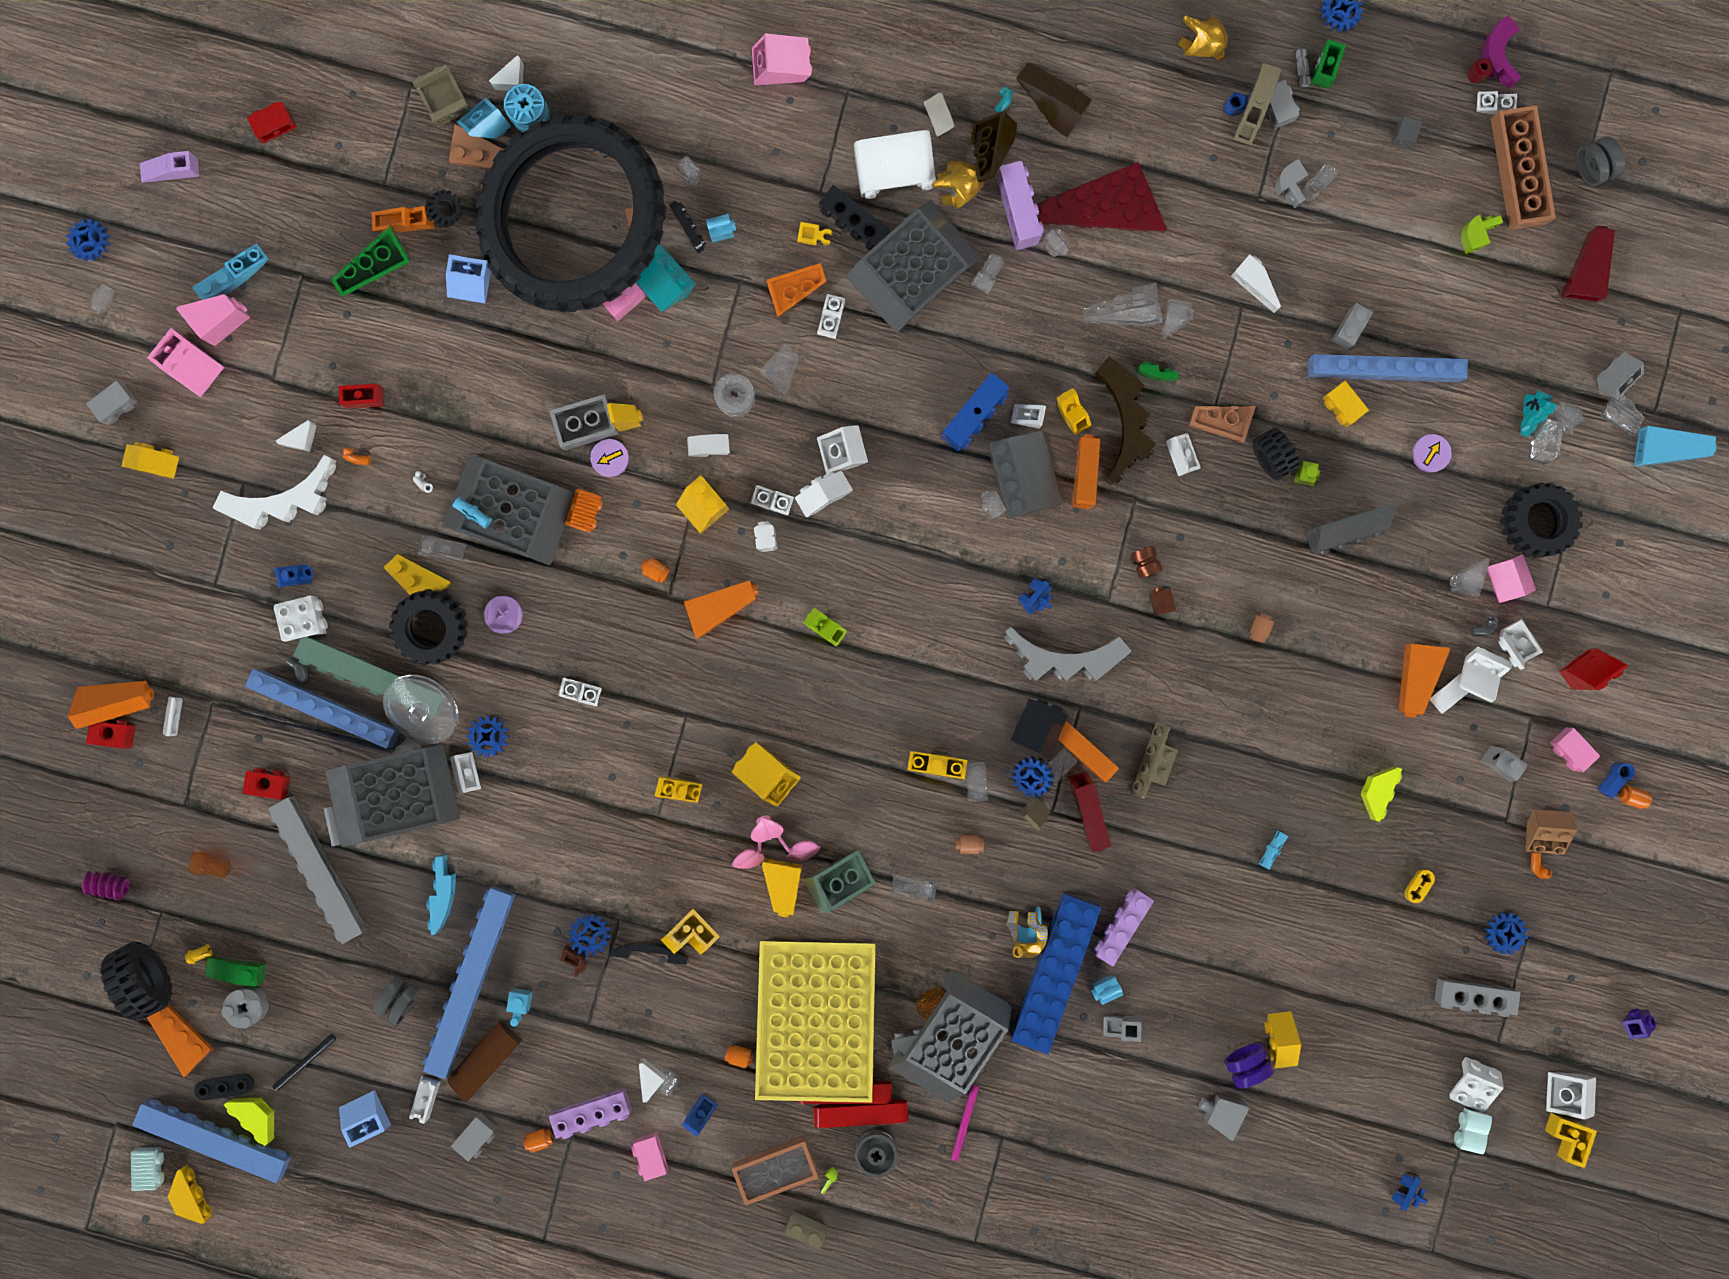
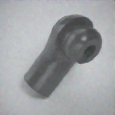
M1490 616L1481 627H1471V636L1491 635L1498 626V619Z
M292 657L289 658L286 665L294 669L297 682L301 685L306 684L309 677L307 666L299 663L298 660Z

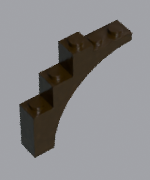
M1109 356L1096 371L1095 375L1105 384L1113 396L1122 424V441L1119 456L1114 468L1105 480L1111 486L1114 482L1118 484L1125 476L1123 471L1126 468L1130 469L1136 463L1135 457L1140 461L1144 458L1148 460L1155 452L1152 448L1156 444L1138 430L1139 428L1143 430L1149 423L1147 418L1150 414L1133 401V399L1137 401L1144 393L1141 389L1145 385Z

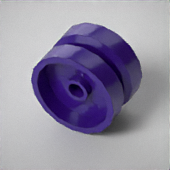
M1262 1043L1241 1047L1225 1058L1224 1063L1228 1071L1233 1073L1231 1078L1237 1088H1248L1257 1085L1271 1077L1275 1072L1271 1060L1265 1059L1267 1052Z

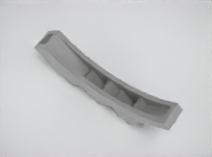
M1012 627L1004 631L1006 635L1004 639L1010 646L1014 644L1018 649L1016 652L1023 661L1025 659L1028 661L1022 666L1025 669L1023 671L1024 675L1029 680L1033 679L1034 681H1037L1052 667L1054 668L1053 674L1059 680L1067 681L1083 667L1084 671L1082 672L1086 678L1097 681L1132 652L1120 637H1116L1106 645L1089 652L1060 654L1034 646L1022 638Z

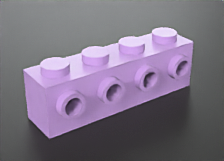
M1135 888L1129 891L1125 897L1124 905L1116 911L1114 921L1106 927L1104 937L1096 943L1094 954L1109 965L1114 966L1154 900Z
M622 1088L552 1111L549 1119L555 1138L562 1137V1139L573 1136L574 1132L580 1131L584 1133L590 1131L591 1127L599 1125V1127L606 1126L614 1119H617V1121L624 1120L629 1117L628 1115H630L632 1107L626 1088Z

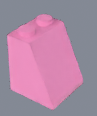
M765 33L752 47L754 85L800 83L809 78L812 73V65L809 59L811 47L808 44V38Z
M225 294L181 305L176 308L199 338L214 346L250 318L246 313L248 311L247 307L241 301L238 302L234 297L230 298Z

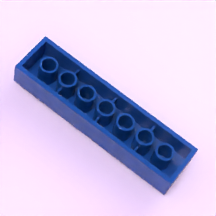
M1062 892L1048 930L1046 946L1038 957L1010 1034L1011 1041L1049 1054L1101 911L1099 905Z

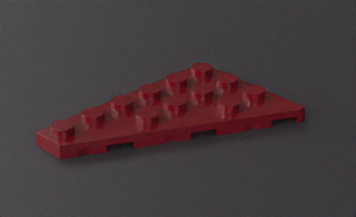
M1139 161L1037 203L1039 211L1037 218L1039 222H1042V225H1071L1085 228H1114L1118 230L1157 231L1161 233L1167 231Z

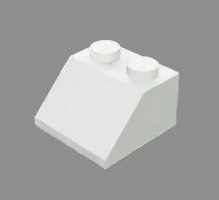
M858 425L841 427L817 437L826 474L831 471L835 473L851 469L868 462Z
M1548 1072L1546 1111L1581 1119L1593 1117L1595 1114L1596 1077L1577 1073Z

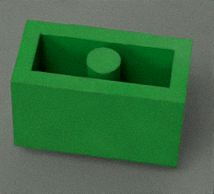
M1329 39L1326 41L1318 57L1311 84L1329 89L1335 81L1346 45Z

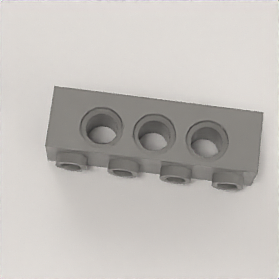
M1437 978L1434 1001L1441 1004L1440 1007L1446 1009H1453V1006L1460 1007L1462 1011L1472 1012V1009H1476L1482 1014L1491 1015V1012H1497L1499 1016L1510 1017V1014L1518 1015L1521 992L1511 988ZM1460 991L1461 997L1455 1000V994ZM1479 994L1480 999L1475 1003L1474 997ZM1496 997H1498V998H1499L1498 1004H1497V1005H1493L1494 999H1495Z

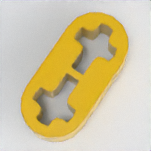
M1426 869L1418 870L1405 889V898L1412 903H1420L1434 884V874ZM1427 875L1429 880L1427 882L1423 881L1421 876ZM1417 890L1418 897L1412 898L1411 891Z

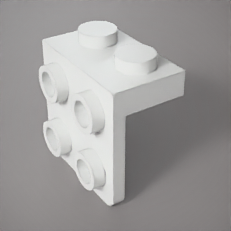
M307 596L274 605L282 641L287 642L311 635L320 636L327 634V621L322 616L323 604L318 597Z
M1523 619L1501 630L1500 641L1498 642L1504 651L1507 650L1511 656L1509 659L1514 667L1518 666L1522 670L1525 668L1526 661L1543 653L1542 648Z
M1476 647L1465 657L1459 687L1489 702H1493L1497 697L1500 679L1512 668V663L1486 649Z
M1465 1057L1462 1061L1463 1076L1449 1093L1450 1099L1479 1112H1485L1504 1088L1502 1074L1495 1068Z

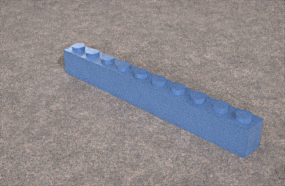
M496 886L486 890L483 897L485 904L483 908L479 909L476 919H479L476 926H473L470 932L471 942L466 945L463 951L464 961L463 963L460 962L456 971L458 974L457 980L452 982L449 990L452 992L450 999H446L444 1003V1015L439 1018L436 1028H438L436 1036L433 1035L430 1041L431 1051L429 1054H426L423 1060V1065H425L423 1072L442 1079H446L450 1075L516 895L515 893Z

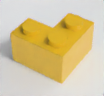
M135 442L134 445H126L121 467L174 479L179 456L172 455L173 451L161 448V451L154 450L152 445Z
M692 909L661 941L674 954L689 942L701 955L720 936Z
M1292 1012L1268 1014L1264 1027L1266 1034L1270 1035L1269 1060L1273 1061L1274 1068L1298 1066L1301 1041Z
M1550 1113L1545 1131L1556 1138L1562 1139L1557 1156L1568 1163L1585 1168L1597 1131L1586 1124Z

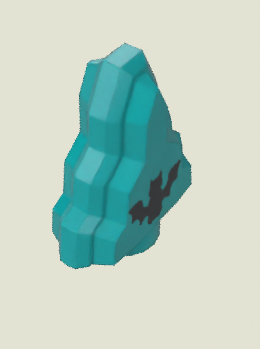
M1538 390L1535 395H1525L1523 401L1525 406L1522 412L1524 418L1521 423L1520 435L1529 437L1536 430L1539 423L1544 422L1548 415L1553 414L1558 406L1551 402L1553 396Z

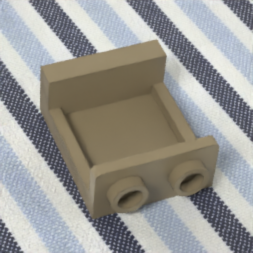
M447 65L437 66L432 72L421 74L413 81L430 114L432 122L437 128L470 111Z

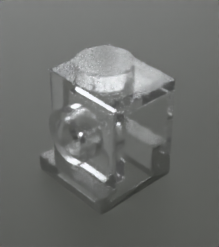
M989 490L980 495L983 502L981 507L985 514L989 513L990 515L987 517L988 522L1007 512L997 491L992 493Z

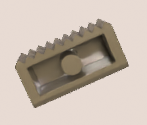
M792 1211L786 1223L784 1234L785 1236L792 1237V1239L795 1238L796 1241L799 1240L803 1244L806 1243V1245L820 1250L827 1234V1226Z

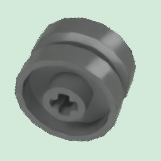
M1605 136L1594 143L1584 145L1577 151L1576 163L1578 171L1583 180L1590 186L1596 187L1607 180L1619 177L1625 170L1624 153L1618 142L1611 136Z
M395 976L380 995L372 1013L382 1018L389 1012L387 1022L396 1027L413 1007L419 996L420 989L410 985L404 990L406 981L399 976Z
M882 1128L865 1130L858 1137L855 1146V1160L858 1168L870 1177H882L894 1169L898 1155L895 1138L890 1132Z

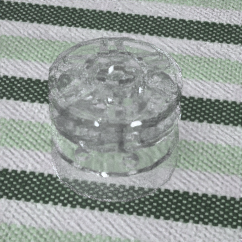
M735 373L727 374L718 380L713 394L720 411L727 417L735 419L743 418L751 413L755 407L756 396L750 381L743 375ZM732 391H733L734 393L737 392L738 397L735 398V397L733 396V397L731 398V394H730V393H731Z

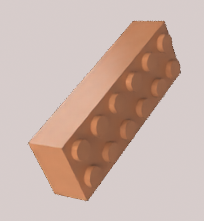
M1537 105L1499 111L1491 118L1509 230L1547 225L1556 219Z

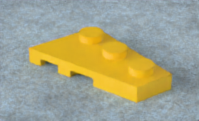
M399 554L383 567L409 595L418 591H424L425 589L444 591L452 584L451 581Z

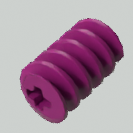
M89 870L84 877L82 890L86 895H99L101 898H114L116 901H120L128 892L130 878L126 877L123 880L122 876H117L115 879L114 874H110L108 877L107 873H102L100 876L99 871H95L92 875V872Z

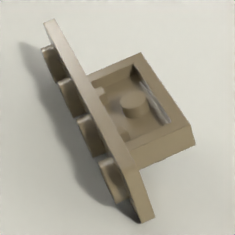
M1156 722L1131 790L1132 795L1145 799L1151 781L1166 786L1178 752L1177 749L1165 745L1170 726Z

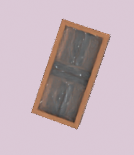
M806 1135L733 1162L732 1172L745 1206L815 1180L819 1176V1170Z

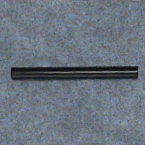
M330 1034L272 1086L273 1089L279 1091L332 1044L336 1037Z

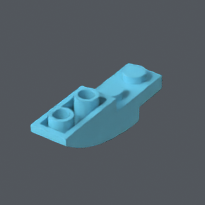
M256 243L225 262V267L197 283L192 288L201 300L223 294L227 295L254 275L269 259Z
M438 855L432 862L433 871L436 873L433 888L437 894L430 895L426 904L427 910L430 911L427 925L428 930H431V935L439 933L444 926L454 900L456 873L448 874L447 855Z

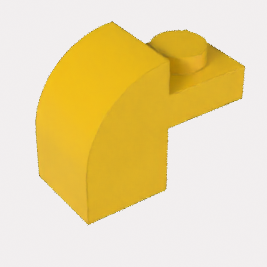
M1074 388L1057 397L1058 410L1075 435L1091 426L1089 415L1081 406L1078 394Z

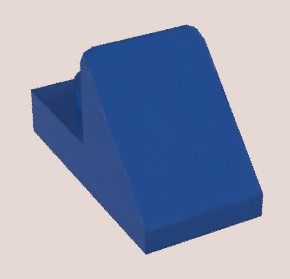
M702 1094L687 1113L681 1125L697 1137L718 1104L705 1094Z

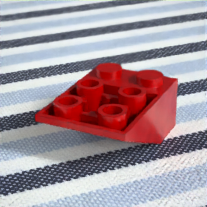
M1598 648L1586 650L1559 670V673L1572 690L1599 691L1608 685L1607 682L1609 680L1620 677L1628 665Z

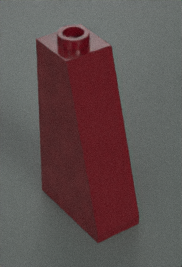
M1597 226L1588 232L1561 297L1600 302L1607 298L1615 230L1608 229L1607 226Z
M1086 771L1068 776L1088 845L1092 852L1104 851L1106 848L1111 847L1095 784Z

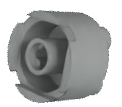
M241 987L226 997L223 1003L222 1015L234 1027H250L262 1020L267 1014L269 1008L267 996L258 987Z

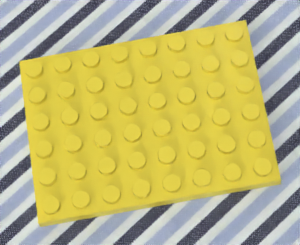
M760 941L755 1100L872 1103L875 944Z

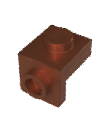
M566 944L560 961L576 967L573 977L577 978L580 972L584 973L588 964L585 961V952L582 951L579 955L578 948L573 950L571 946Z

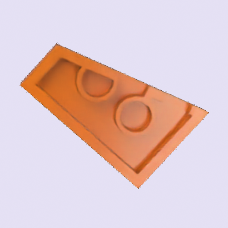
M821 263L766 280L777 317L827 282Z

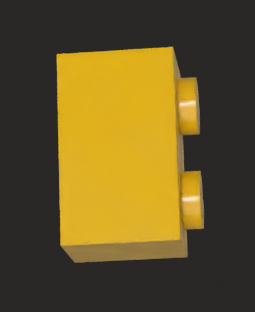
M1346 381L1340 383L1323 397L1325 406L1335 413L1336 420L1345 427L1350 426L1369 411Z

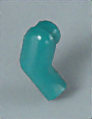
M1004 86L999 92L1003 98L994 109L997 113L1005 111L1011 103L1013 91L1009 90L1007 86Z

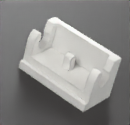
M421 1076L409 1116L410 1119L414 1117L419 1118V1122L424 1124L430 1118L441 1081Z

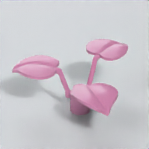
M761 816L756 820L757 825L751 832V839L758 842V848L756 850L747 849L741 852L732 862V867L748 869L760 865L765 858L764 854L760 853L762 842L772 838L779 839L786 851L789 852L787 855L788 860L792 862H802L810 859L819 851L820 846L812 841H802L795 844L792 849L789 848L781 837L783 827L771 820L770 816Z

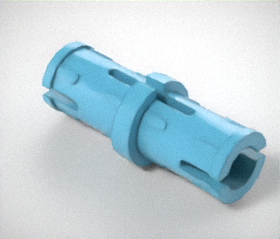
M461 497L457 498L453 503V507L466 515L467 519H472L485 529L492 521L491 517L478 510L479 507L469 504Z
M1277 830L1271 843L1266 846L1267 850L1258 864L1270 870L1277 855L1281 854L1280 850L1288 836Z

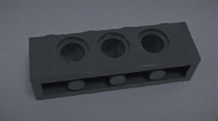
M832 185L819 202L820 212L828 218L831 216L836 220L835 224L841 229L846 228L850 231L851 237L856 241L861 240L865 243V247L869 251L892 232L835 185ZM843 206L845 211L838 213L835 211V208ZM858 218L860 223L853 225L850 223V220ZM871 229L875 234L869 237L865 235V231Z

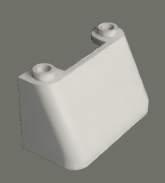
M921 130L859 140L854 143V156L861 197L872 199L876 197L880 190L917 185L922 190L933 188L931 184L933 181H936L930 131Z

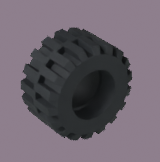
M1274 427L1252 441L1253 450L1259 464L1272 479L1278 481L1299 468V459L1294 446L1289 438L1278 428Z

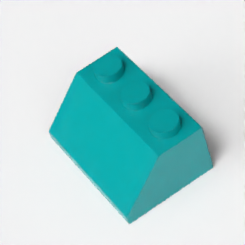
M660 244L656 247L655 257L650 266L644 269L640 275L641 278L636 284L658 309L664 312L687 298L696 283Z

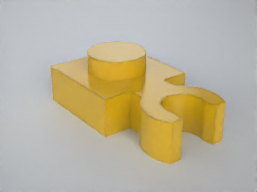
M800 222L797 242L816 246L818 240L824 245H830V240H825L824 236L826 234L832 235V231L830 229L819 231V225Z

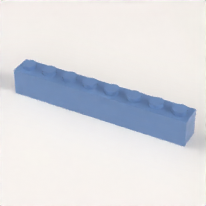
M1314 354L1308 358L1307 377L1461 382L1467 379L1468 359Z
M252 669L245 687L384 748H393L400 732L397 728L262 669Z
M148 1099L141 1103L132 1124L134 1127L274 1183L283 1178L291 1158L284 1150L272 1149L268 1147V1144L264 1146L250 1140L251 1138L246 1135L232 1133L233 1131L229 1128L217 1127L211 1121L197 1119V1116L194 1114H185L174 1106L167 1107L162 1105L156 1099Z

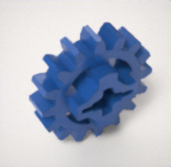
M1324 0L1322 2L1323 6L1320 9V12L1324 13L1321 16V20L1326 19L1324 25L1330 24L1331 31L1337 28L1338 33H1340L1344 28L1345 32H1348L1350 27L1354 28L1362 18L1360 15L1363 13V9H1360L1363 3L1357 2V0Z
M81 219V224L74 222L75 228L69 227L71 234L66 235L70 239V241L66 242V245L71 247L69 251L75 254V257L82 258V260L87 262L89 259L96 261V256L103 258L101 253H107L108 250L105 247L111 245L106 240L111 238L106 233L107 229L101 223L95 222L92 219H88V221Z
M486 716L485 720L483 717H479V723L473 721L474 727H468L471 734L466 735L467 738H471V741L467 744L474 746L471 751L478 750V756H482L485 753V757H490V753L493 756H497V750L503 752L502 745L507 746L508 743L505 739L510 738L509 735H505V732L509 729L502 727L505 722L501 721L498 723V717H494L491 720V716ZM488 723L494 726L489 729L483 725ZM485 733H491L489 736L491 740H485ZM485 745H490V746L493 747V748H492V749H484V748H482V747L485 746Z
M1031 756L1030 760L1024 757L1022 761L1019 760L1017 762V766L1012 770L1014 772L1012 779H1016L1013 785L1019 786L1018 792L1025 791L1024 796L1030 793L1031 797L1034 798L1037 793L1041 797L1053 785L1051 780H1053L1054 775L1050 774L1053 769L1047 768L1048 762L1042 763L1041 757L1038 760H1035L1034 756ZM1028 766V769L1022 772V769Z
M1499 912V917L1493 915V921H1487V924L1490 925L1489 928H1484L1488 932V935H1485L1484 938L1490 940L1487 943L1488 946L1493 947L1494 951H1500L1504 955L1507 952L1511 955L1514 954V949L1520 952L1519 946H1526L1523 939L1529 938V936L1524 935V932L1528 931V928L1523 927L1525 921L1519 920V916L1512 915L1510 912H1507L1506 915Z
M584 914L583 920L577 917V924H571L573 930H570L568 935L573 937L569 938V943H574L572 949L578 948L579 955L583 951L585 952V957H588L589 952L596 956L597 950L602 953V946H608V942L605 940H610L611 938L610 935L606 934L610 932V928H605L607 921L600 922L601 916L594 919V914H591L590 918H587L586 914ZM583 925L582 932L576 934L577 930ZM587 932L593 934L592 939H589V936H586ZM602 936L601 942L596 945L597 938ZM580 943H584V944L588 945V947H585V946L581 945Z

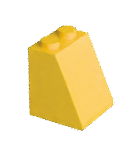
M701 475L685 488L676 504L700 534L730 510Z
M757 742L747 749L744 757L737 761L732 770V773L760 798L776 807L779 806L801 778Z
M765 858L762 868L773 911L777 912L778 916L789 917V915L794 914L802 864Z

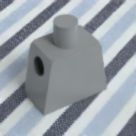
M1492 745L1480 760L1509 782L1517 781L1528 766L1508 750Z
M1218 1094L1214 1096L1212 1102L1202 1098L1198 1106L1199 1109L1206 1112L1204 1116L1206 1122L1231 1141L1234 1140L1249 1110L1245 1103Z

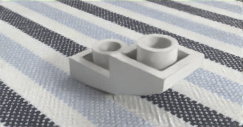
M1498 91L1478 92L1476 112L1496 114L1499 111L1516 109L1517 94H1498Z
M827 294L817 331L818 335L836 339L845 298Z
M728 434L698 435L687 438L689 456L707 457L709 454L728 455L730 453Z
M756 485L750 504L788 515L794 497Z
M1461 674L1430 698V701L1441 714L1469 693L1459 687Z
M563 677L558 696L597 707L602 688Z

